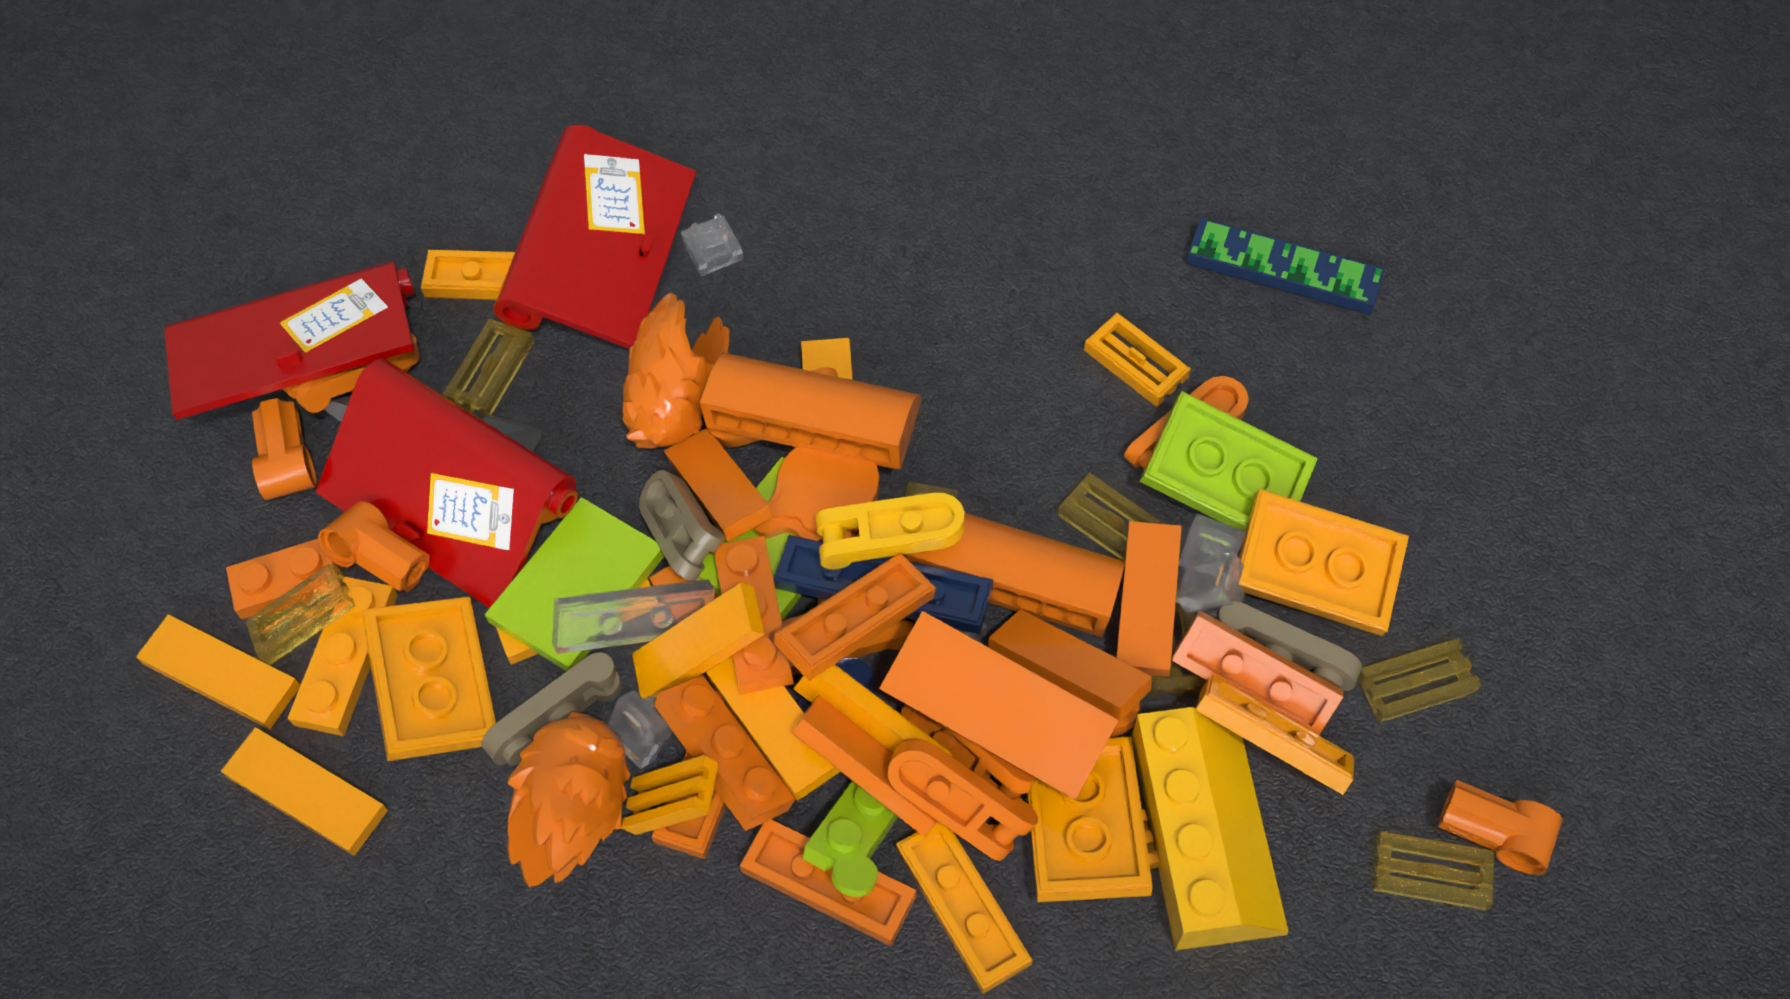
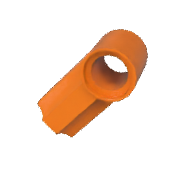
M275 398L260 402V406L252 412L258 456L252 459V468L257 487L263 499L269 500L317 487L314 464L307 447L304 445L299 410L294 401L287 402Z
M359 501L324 527L318 535L322 551L335 564L341 567H350L356 563L398 591L404 590L408 593L419 584L421 577L429 567L430 555L389 530L386 518L380 510L368 502Z
M1456 780L1442 808L1438 827L1496 851L1498 860L1516 871L1531 875H1542L1547 872L1563 819L1554 809L1544 804L1529 800H1517L1512 803Z

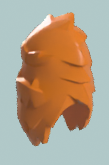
M671 292L660 300L647 317L643 318L634 345L629 350L628 375L623 387L622 420L629 429L626 438L635 442L637 448L675 445L700 431L703 424L701 419L703 413L699 402L716 360L721 354L728 353L730 329L723 326L720 317L714 318L706 334H700L691 351L685 332L683 300L677 301L676 295Z
M574 711L570 713L568 718L553 720L539 729L533 737L534 740L520 752L522 760L508 779L507 783L514 788L507 824L508 857L512 865L519 862L524 881L528 887L538 886L552 875L555 883L564 880L577 863L582 866L585 864L600 839L604 841L611 835L614 829H621L623 802L627 798L625 781H628L630 777L625 747L619 736L612 730L611 725L587 714Z

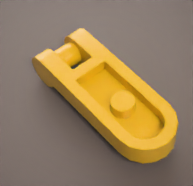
M928 493L827 508L819 511L815 516L816 530L823 537L824 543L819 547L820 563L822 567L831 570L845 568L852 562L891 557L899 553L904 555L944 549L958 542L965 532V512L962 504L954 496L946 493ZM859 528V537L844 539V533L847 530Z

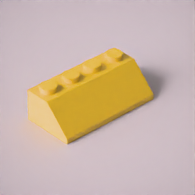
M1194 707L1137 714L1132 733V744L1149 827L1154 839L1153 846L1155 852H1158L1160 859L1158 870L1175 951L1287 935L1289 933L1243 738L1196 711Z

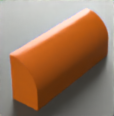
M723 353L718 357L710 372L699 403L707 428L788 446L807 448L901 470L922 398L920 394Z
M965 513V532L961 539L953 546L906 554L905 557L911 562L993 579V590L989 603L1016 612L1022 609L1039 619L1101 638L1111 617L1125 566V561L969 513Z
M924 611L921 612L879 688L1075 800L1119 721Z

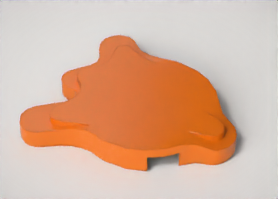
M796 447L783 460L777 475V486L774 495L768 502L773 518L753 529L754 533L759 537L765 536V538L790 533L797 537L823 542V537L816 530V514L827 508L877 501L880 487L877 465L875 463ZM859 528L850 529L844 533V539L860 536Z

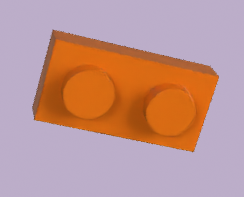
M318 539L226 567L234 610L241 620L337 590L342 583L338 565L331 561L322 551Z

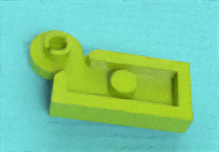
M852 781L805 845L802 859L824 871L832 870V883L842 894L850 897L868 895L874 889L878 878L877 867L870 858L890 831L898 816Z

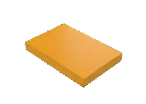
M1259 489L1254 497L1231 588L1382 636L1388 632L1409 536Z
M470 597L363 609V624L387 761L482 747L481 742L484 735L496 724Z
M1132 737L1109 738L1076 800L1037 778L1031 790L1027 793V803L1038 816L1037 824L1030 830L1037 902L1151 896L1153 886Z

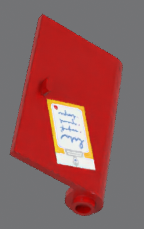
M572 125L566 127L561 134L493 309L496 316L504 323L523 330L537 328L542 318L545 317L630 349L634 345L643 318L648 315L696 171L600 133L590 126ZM640 247L641 251L643 252L642 256H640L639 254Z
M391 261L166 325L165 341L171 405L175 419L178 420L363 366L377 359H387L414 351L415 348L405 307H409L408 297L415 295V290L407 267L398 269L395 261Z
M383 358L371 362L359 375L315 493L344 512L359 501L374 505L386 518L389 530L430 555L428 568L488 608H491L523 569L541 524L553 521L558 517H565L573 509L578 497V493L575 491L576 479Z

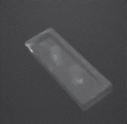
M707 579L554 598L552 645L556 653L561 654L652 641L713 601L715 588Z

